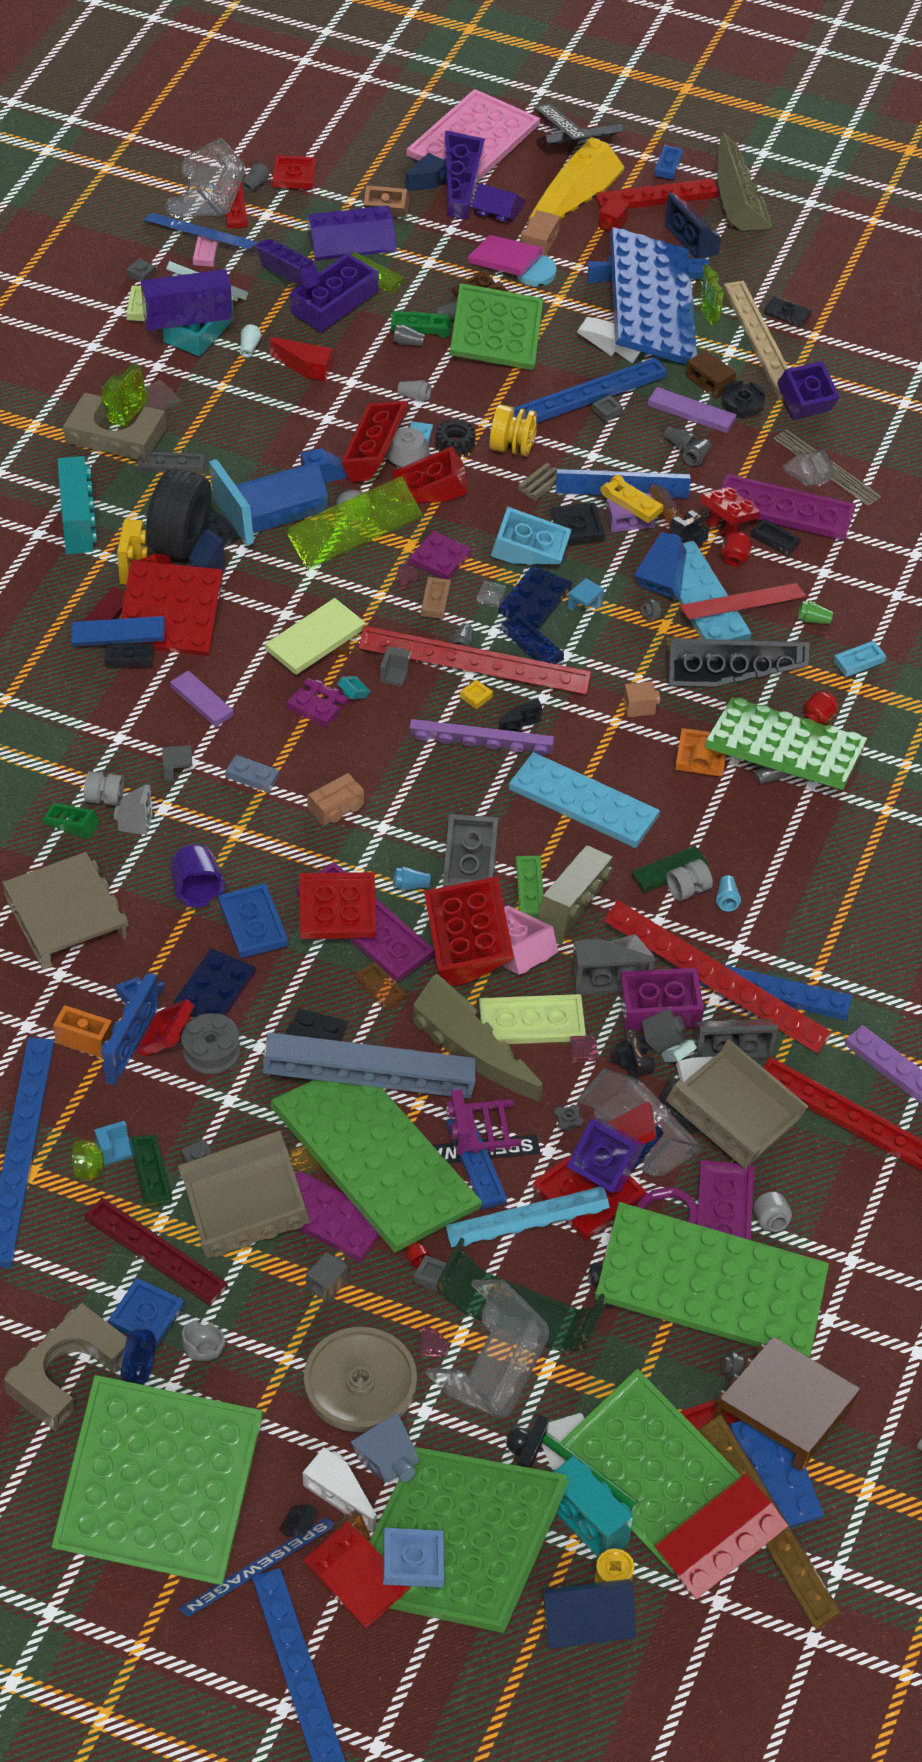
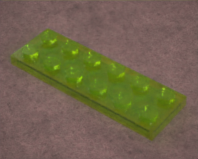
M400 476L288 527L286 532L306 569L309 570L421 518L423 514L403 477Z

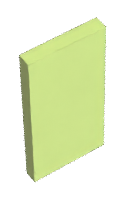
M334 598L265 643V650L297 675L363 631V626H366V623Z
M581 994L479 998L480 1021L483 1024L488 1022L494 1029L492 1033L500 1043L502 1041H505L507 1044L585 1041L586 1039Z

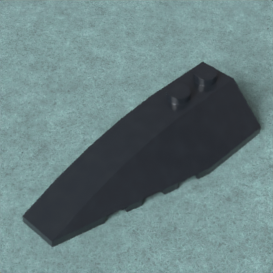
M666 638L668 685L716 687L809 666L810 642Z

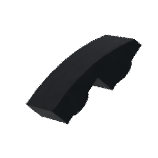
M536 699L524 703L506 713L499 720L498 730L522 732V726L540 722L542 714L540 700Z

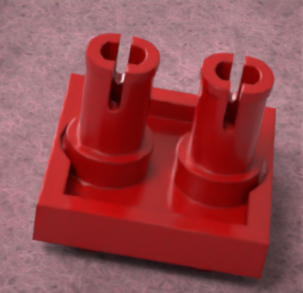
M729 487L702 493L699 500L710 509L709 514L711 516L706 523L713 527H718L721 518L727 521L721 532L723 535L734 533L742 522L758 519L761 513L754 506L753 502L742 498L735 489Z

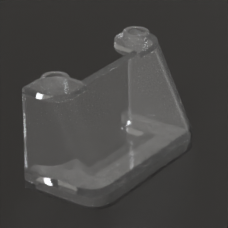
M221 137L188 154L182 163V172L190 180L186 193L179 198H169L165 208L170 215L176 218L221 217L228 214L245 172L243 162Z

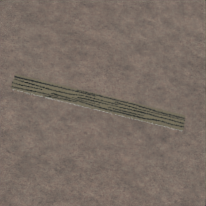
M784 430L774 437L780 444L865 504L870 505L881 497L790 431Z

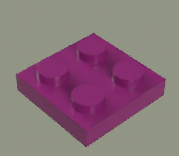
M433 530L409 557V564L438 578L450 580L471 556L472 548Z

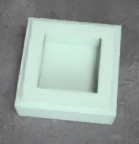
M685 1040L662 1052L661 1056L665 1062H678L697 1047L693 1040Z

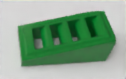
M55 802L42 819L44 824L85 839L91 838L100 823L95 810Z

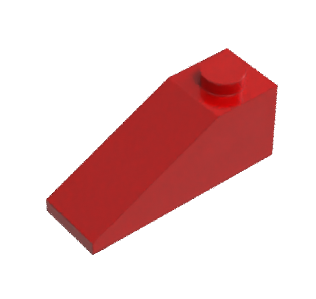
M270 337L271 357L305 378L326 382L333 366V348Z

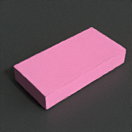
M198 235L193 265L214 267L219 241Z

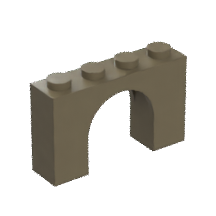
M84 393L63 425L65 442L133 459L141 457L143 461L147 462L150 452H153L167 429L165 411L145 406L135 423L130 427L116 431L106 430L99 427L107 414L105 397Z
M82 1303L75 1310H70L57 1328H52L48 1331L44 1340L37 1347L31 1348L25 1355L24 1360L18 1366L10 1368L3 1379L6 1394L55 1432L75 1413L73 1398L46 1376L47 1369L56 1358L72 1352L84 1353L93 1357L112 1373H115L133 1355L131 1340Z

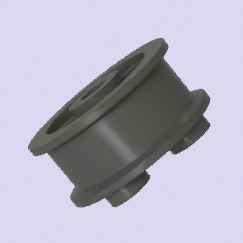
M212 1013L200 1015L189 1021L182 1032L184 1059L190 1068L199 1073L211 1075L225 1072L237 1062L240 1056L238 1028L225 1015Z

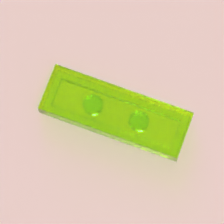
M356 252L351 254L379 271L378 287L392 293L404 283L402 275Z

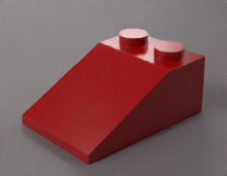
M453 446L393 471L397 503L448 502L468 493L464 463Z
M348 1521L303 1560L314 1579L365 1629L410 1589L409 1586L383 1585V1557Z

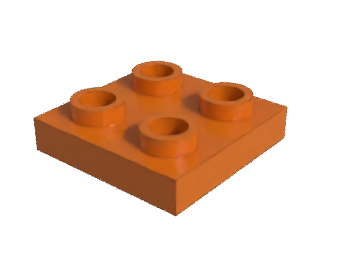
M682 728L675 770L723 777L726 754L705 748L706 740L711 732Z

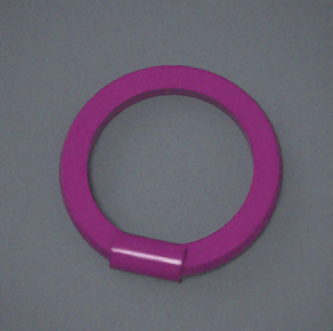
M671 1186L651 1190L637 1205L638 1208L646 1210L656 1200L675 1198L688 1206L690 1210L688 1222L697 1224L698 1207L694 1199L686 1192L677 1188H671Z

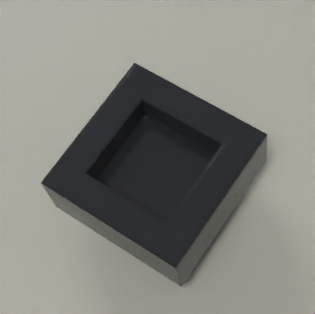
M310 1504L291 1506L279 1531L286 1537L305 1535L312 1526V1520L317 1510Z

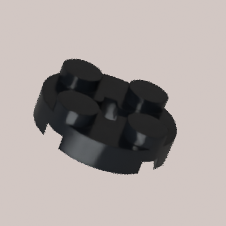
M737 380L725 386L721 403L726 410L736 414V418L744 419L764 409L765 392L761 386L754 382H750L749 385L743 384V380Z

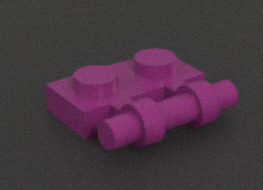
M307 678L304 686L310 688V690L306 691L299 688L287 701V709L327 728L340 714V707L336 706V704L340 703L345 706L349 697L343 695L342 691L336 688L331 689L325 686L324 682L318 679ZM322 694L328 698L324 700L318 696Z

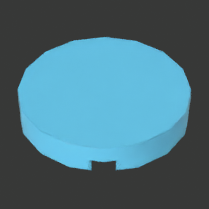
M541 255L522 276L517 275V279L523 284L537 287L538 284L543 283L548 285L556 277V264L549 257Z

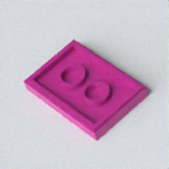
M489 235L468 256V262L522 276L543 252L542 247Z

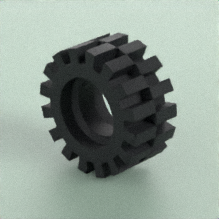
M454 418V421L447 419L446 423L442 421L436 430V448H438V451L440 452L453 446L460 458L461 454L466 457L468 452L472 453L475 448L476 432L474 426H471L470 422L465 424L464 419H461L459 422L457 421L458 418ZM452 437H459V438H461V439H451V438H452Z

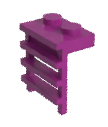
M462 1089L451 1090V1101L446 1102L447 1115L451 1117L452 1121L450 1131L452 1139H455L457 1154L463 1155L465 1151L479 1153V1150L489 1149V1152H494L495 1148L505 1147V1150H510L513 1146H521V1138L510 1139L504 1111V1107H513V1099L465 1104ZM497 1108L503 1140L494 1141L488 1109ZM474 1110L482 1111L487 1142L478 1143L473 1116Z

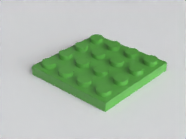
M460 283L449 355L534 370L543 298Z

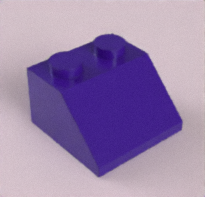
M478 183L471 207L477 210L476 214L488 217V214L495 215L496 220L507 222V219L515 220L526 200L515 193Z

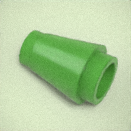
M810 600L808 602L802 601L797 618L805 623L830 625L833 611Z

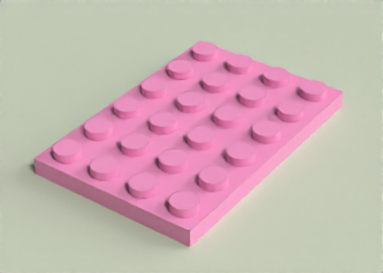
M474 89L408 147L407 156L420 161L429 152L444 159L445 130L485 138L477 183L540 125V118Z

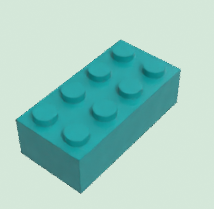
M85 456L58 458L66 554L93 552V543H97L96 529H91V527L96 525L95 514L90 513V511H94L93 497H88V495H93L92 481H87V479H91L90 465H85Z

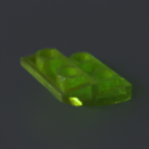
M704 264L699 302L703 314L711 325L714 326L720 323L724 290L718 285L719 278L716 271L712 270L707 264Z

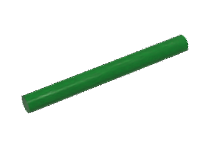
M548 1433L544 1436L542 1443L566 1461L575 1456L580 1462H585L592 1470L593 1476L600 1483L604 1482L607 1484L613 1496L619 1502L625 1503L631 1511L637 1507L639 1501L551 1434Z

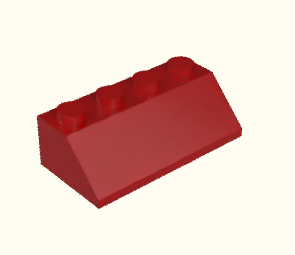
M407 400L367 405L341 461L350 482H365L372 479L381 465L409 404Z
M745 1473L656 1543L654 1547L687 1592L695 1599H698L786 1529L788 1524L771 1501Z

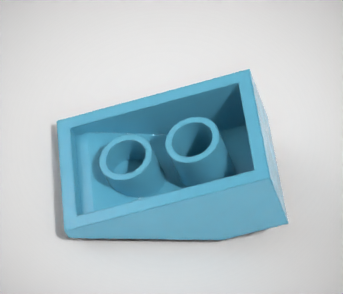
M507 507L491 556L512 564H560L572 529Z

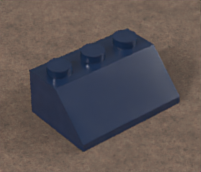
M672 192L668 193L665 227L686 249H689V252L695 259H706L719 254L720 235L687 202Z

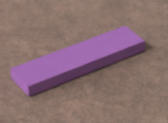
M658 387L648 400V406L725 433L729 432L736 421V414Z

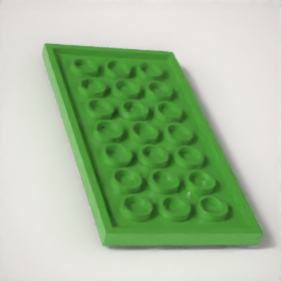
M312 1080L271 1100L270 1107L394 1253L481 1208L482 1201L382 1088Z
M619 1202L594 1300L758 1348L762 1343L767 1345L775 1337L810 1358L829 1263Z

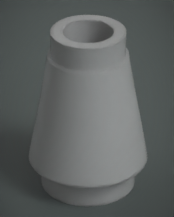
M425 380L400 382L398 385L399 395L421 402L429 400L431 396V384Z

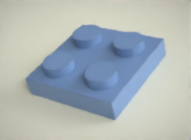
M384 1528L383 1585L443 1587V1531Z

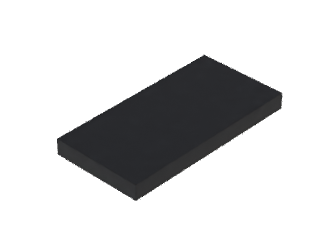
M623 123L582 130L590 135V137L599 138L623 132L624 128ZM565 132L544 135L537 138L536 141L537 146L541 147L586 140L590 137L572 139Z

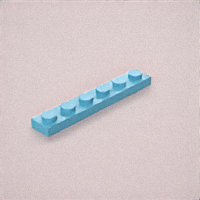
M601 1186L449 1224L446 1228L451 1247H464L471 1242L483 1239L492 1240L499 1235L515 1234L535 1226L544 1227L551 1222L572 1220L576 1216L587 1213L596 1214L610 1207L605 1189Z

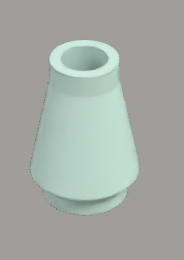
M246 325L241 330L240 354L243 357L249 358L252 356L262 337L261 331L257 326Z

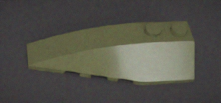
M722 133L718 151V184L723 202L722 208L727 215L726 220L732 227L736 226L741 231L770 229L772 223L765 201L762 196L758 197L756 194L758 187L750 179L752 174L744 164L745 160L739 147L730 137Z
M437 973L432 976L413 1005V1022L415 1026L420 1030H424L436 1045H441L451 1055L475 1058V1071L487 1079L535 1101L542 1099L543 1083L521 1059L517 1061L514 1059L511 1048L505 1041L500 1043L492 1033L494 1029L488 1022L483 1024L475 1016L477 1010L470 1002Z

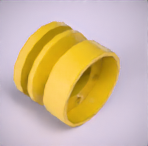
M499 404L491 427L490 450L505 453L510 443L512 444V453L514 455L518 454L521 446V456L527 457L536 438L537 412L530 410L526 418V410L522 408L516 418L514 407Z

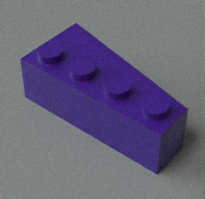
M445 130L444 162L448 216L468 219L483 156L485 138Z

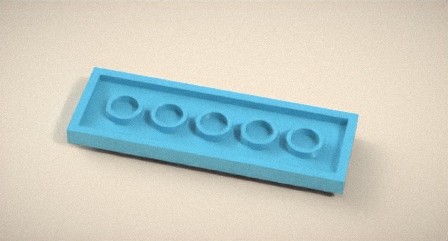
M694 540L683 543L687 551L681 596L678 600L680 605L728 596ZM737 610L689 619L701 639H751V632Z
M534 752L509 783V790L634 848H637L658 819L660 810Z

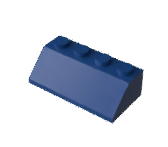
M318 462L236 485L250 505L253 533L328 512V494Z

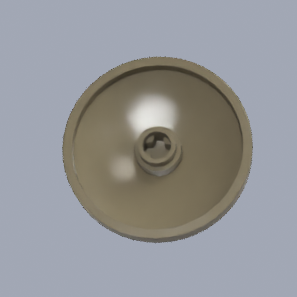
M352 1327L334 1332L317 1344L305 1365L304 1389L310 1406L322 1420L341 1430L367 1432L396 1413L401 1417L410 1407L416 1393L417 1370L411 1353L396 1337L379 1329Z

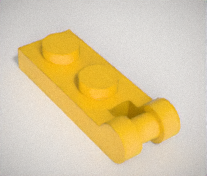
M618 474L610 479V483L606 482L600 488L601 493L605 497L647 523H650L663 512V505L626 483L623 477Z

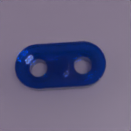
M134 1329L129 1333L120 1370L123 1381L143 1385L148 1380L156 1347L155 1336L150 1330ZM145 1339V1346H144V1348H143L142 1343H143V1340Z

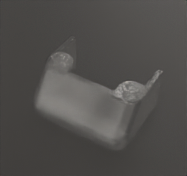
M603 1069L577 1099L581 1104L592 1106L595 1109L594 1115L605 1122H611L647 1101L651 1104L657 1138L646 1143L642 1151L644 1165L640 1169L653 1177L656 1175L664 1176L694 1157L702 1148L699 1142L685 1127L681 1126L679 1121L656 1096L634 1077Z
M473 1280L471 1285L487 1300L482 1311V1321L491 1332L469 1376L459 1369L427 1368L425 1373L452 1399L494 1417H507L513 1411L548 1340L549 1328L545 1320L505 1280Z

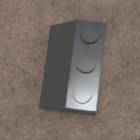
M772 1019L703 1020L694 1022L692 1038L697 1047L694 1050L695 1058L714 1057L722 1050L726 1041L730 1039L753 1060H768L770 1057L773 1058L778 1025Z

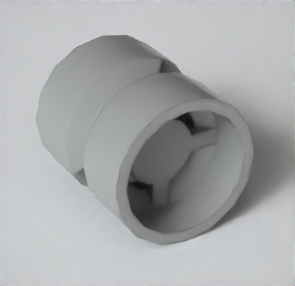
M88 771L84 785V801L95 804L104 801L105 805L120 806L124 793V776L108 774L105 777L101 772Z
M701 859L686 864L685 868L678 867L667 872L666 875L668 888L677 901H683L692 897L694 892L699 894L707 891L713 885L709 868Z

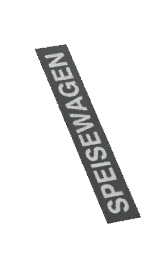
M551 104L534 106L572 139L590 137V135Z

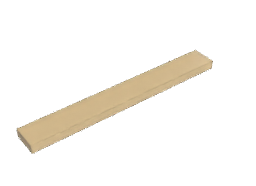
M745 282L725 283L723 290L778 399H784L777 382L785 369L789 368Z

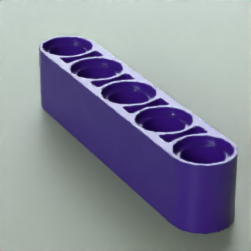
M266 239L257 243L256 248L264 267L304 288H311L320 283V277L314 260L273 239Z

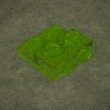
M131 364L121 376L112 375L101 387L103 393L101 400L106 404L108 410L106 417L114 424L126 426L149 401L140 366L137 364Z

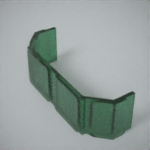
M460 1238L437 1283V1290L449 1302L453 1303L458 1308V1311L499 1329L513 1332L519 1337L554 1351L563 1353L564 1350L573 1352L587 1349L606 1310L604 1294H600L595 1307L576 1309L482 1271L464 1252L465 1239Z

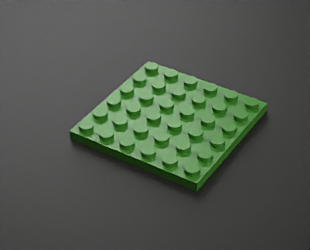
M95 1375L51 1548L223 1586L264 1411Z
M414 1447L419 1459L418 1464L413 1466L415 1475L407 1482L398 1480L369 1542L383 1557L384 1528L443 1531L444 1584L443 1587L409 1586L410 1589L390 1609L504 1633L570 1480L565 1474Z

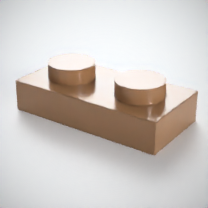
M428 577L421 616L444 619L451 580Z

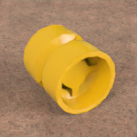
M615 1548L601 1553L597 1559L594 1583L631 1579L632 1581L635 1566L631 1556L627 1552Z

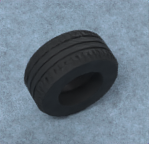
M173 468L167 470L159 479L150 501L146 520V541L155 553L178 559H186L191 555L206 530L211 509V485L204 475Z

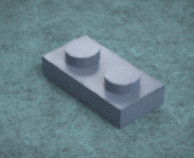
M235 755L225 771V778L267 793L271 791L280 777L279 770Z

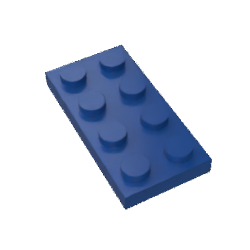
M147 973L143 981L138 982L132 1001L126 1003L123 1017L120 1021H116L110 1040L105 1041L102 1046L103 1071H105L107 1083L117 1084L159 1008L157 978L154 975Z
M744 1421L730 1424V1427L789 1526L793 1528L822 1519L824 1514L806 1467L799 1471L791 1466L796 1453Z

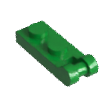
M392 311L391 331L395 332L396 325L402 326L403 324L422 334H438L440 337L446 338L450 335L451 317L447 314Z

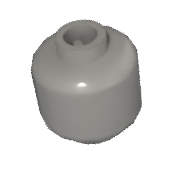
M765 1193L758 1197L754 1203V1215L764 1230L779 1232L790 1223L792 1218L791 1208L781 1193Z

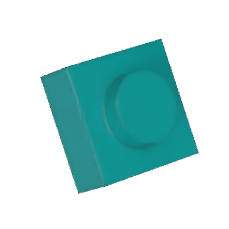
M356 676L341 677L337 683L344 690L343 693L350 699H366L371 692Z

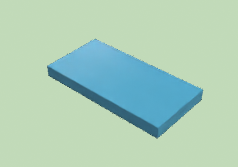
M216 459L209 461L214 500L246 545L254 543L250 505L219 461Z

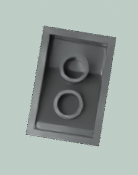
M449 814L443 887L494 877L500 831L498 817Z
M601 939L574 941L571 971L575 995L619 993L620 972L653 970L654 956Z

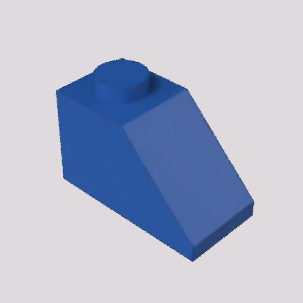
M320 448L300 453L301 466L318 462L324 483L348 478L341 463L342 459Z

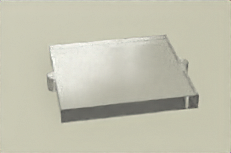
M161 380L129 394V398L136 404L137 409L141 410L145 406L166 410L181 403L180 399L173 393V389L168 388Z

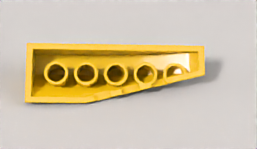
M590 137L561 169L530 217L533 218L536 211L539 210L558 215L562 219L565 217L566 212L575 211L578 209L579 204L589 202L596 193L605 192L624 171L623 164L610 145Z

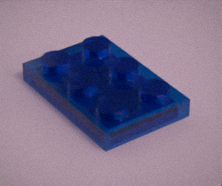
M532 565L501 603L498 613L539 631L572 589V582Z
M211 948L173 1001V1005L188 999L194 1005L190 1013L192 1017L196 1018L200 1015L211 1013L227 1016L255 975L256 968Z

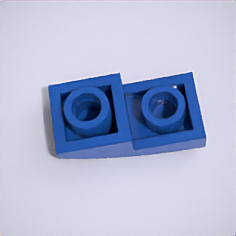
M608 256V262H588L587 283L612 281L611 256Z

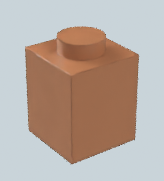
M653 681L625 684L623 702L627 717L655 715L656 705L660 704L659 691H655Z

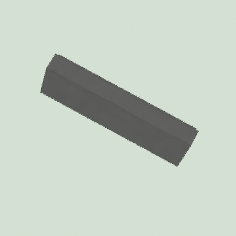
M150 452L147 462L143 461L141 457L138 458L137 472L165 473L167 470L178 468L204 475L206 458L205 454Z

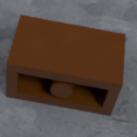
M704 350L688 360L686 378L717 399L722 396L725 386L735 381L736 371L707 350Z

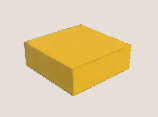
M474 680L460 691V698L475 709H478L493 697V691L478 680Z

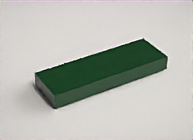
M693 846L632 871L631 877L643 894L667 885V872L678 867L685 868L686 864L697 859L705 862L707 867L708 862L699 849Z
M130 1136L129 1145L144 1208L170 1206L172 1197L157 1136Z

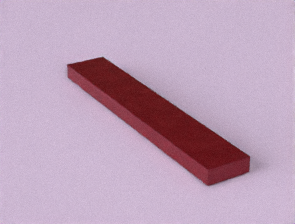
M103 1197L84 1215L85 1221L208 1306H211L228 1288L227 1282Z

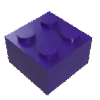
M823 361L785 369L777 382L793 419L831 411L840 398Z
M591 1119L567 1167L612 1193L621 1192L646 1144L602 1119Z

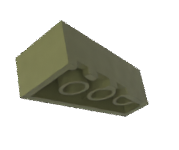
M586 845L543 895L538 920L553 926L557 944H563L588 905L601 889L603 883L610 879L613 873V867H611L612 856Z

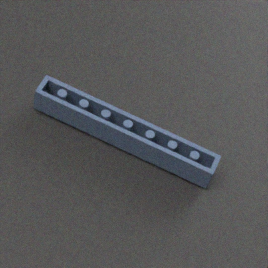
M268 1032L264 1049L263 1073L451 1096V1090L462 1089L463 1098L471 1099L475 1084V1058Z

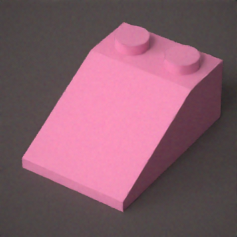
M508 905L504 907L514 959L502 965L503 967L520 975L558 953L553 926Z

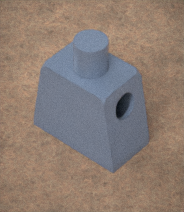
M397 1413L351 1441L358 1460L383 1482H390L397 1476L402 1482H407L414 1477L415 1469L413 1466L418 1464L419 1459Z

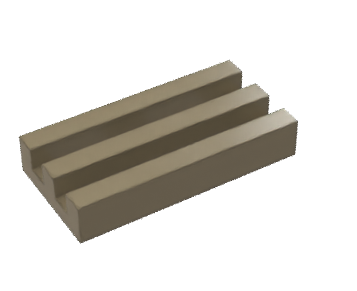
M549 463L544 464L518 485V491L536 501L556 485L557 468H550Z

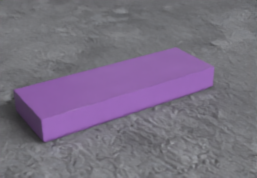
M186 671L170 681V688L214 727L234 716V710L190 671Z

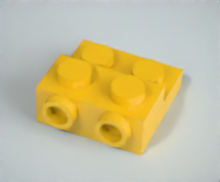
M124 519L117 550L120 584H127L131 560L137 561L148 557L149 548L145 546L147 541L143 520Z

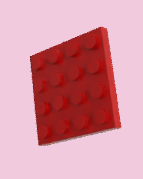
M131 560L120 619L164 616L165 639L164 641L129 644H153L155 651L210 656L223 570Z

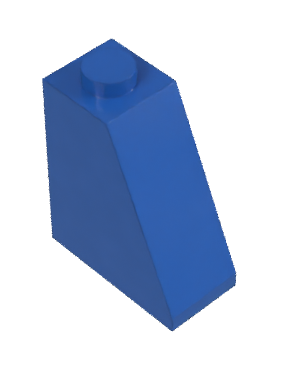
M661 532L634 574L641 588L679 600L687 551L681 537L674 533L667 534Z

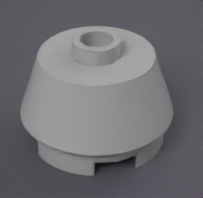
M402 428L396 431L386 455L388 461H391L396 465V469L428 457L430 449L419 430Z

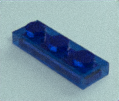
M520 613L501 624V630L534 660L558 664L564 660V653Z

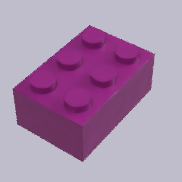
M697 968L620 972L618 991L624 1031L627 1029L642 1031V1020L666 1009H670L676 1016H680L685 1024V1028H694V1022L702 1021L704 1007Z

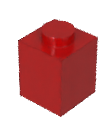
M610 198L600 210L598 228L611 231L612 227L621 229L628 219L629 204Z

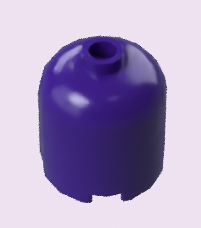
M190 844L180 848L172 856L170 872L175 894L178 899L185 902L187 907L198 908L208 906L210 900L223 894L225 889L224 878L216 857L209 848L199 844Z

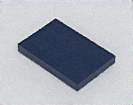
M631 1579L543 1590L548 1649L636 1638L633 1583Z

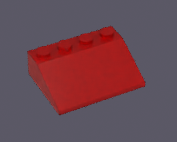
M498 876L424 891L439 976L451 987L467 984L514 959Z

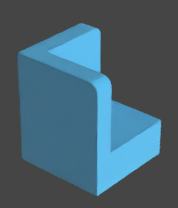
M585 578L569 592L568 608L573 610L581 603L584 606L590 605L597 610L603 605L604 588Z
M125 1121L94 1130L96 1146L103 1165L132 1157Z

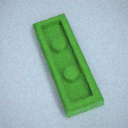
M516 856L519 911L538 919L543 897L541 856Z

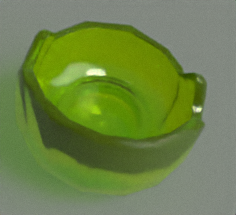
M90 1140L74 1142L72 1148L74 1175L76 1178H81V1181H92L100 1176L104 1168L105 1157L101 1147L96 1142Z

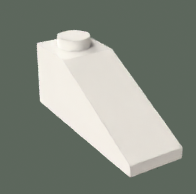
M323 1447L303 1471V1486L373 1532L376 1529V1513L350 1467L339 1453L335 1451L330 1452Z

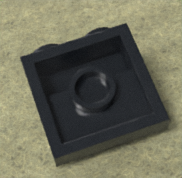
M298 1008L293 1022L289 1023L285 1035L342 1041L347 1029V1021Z

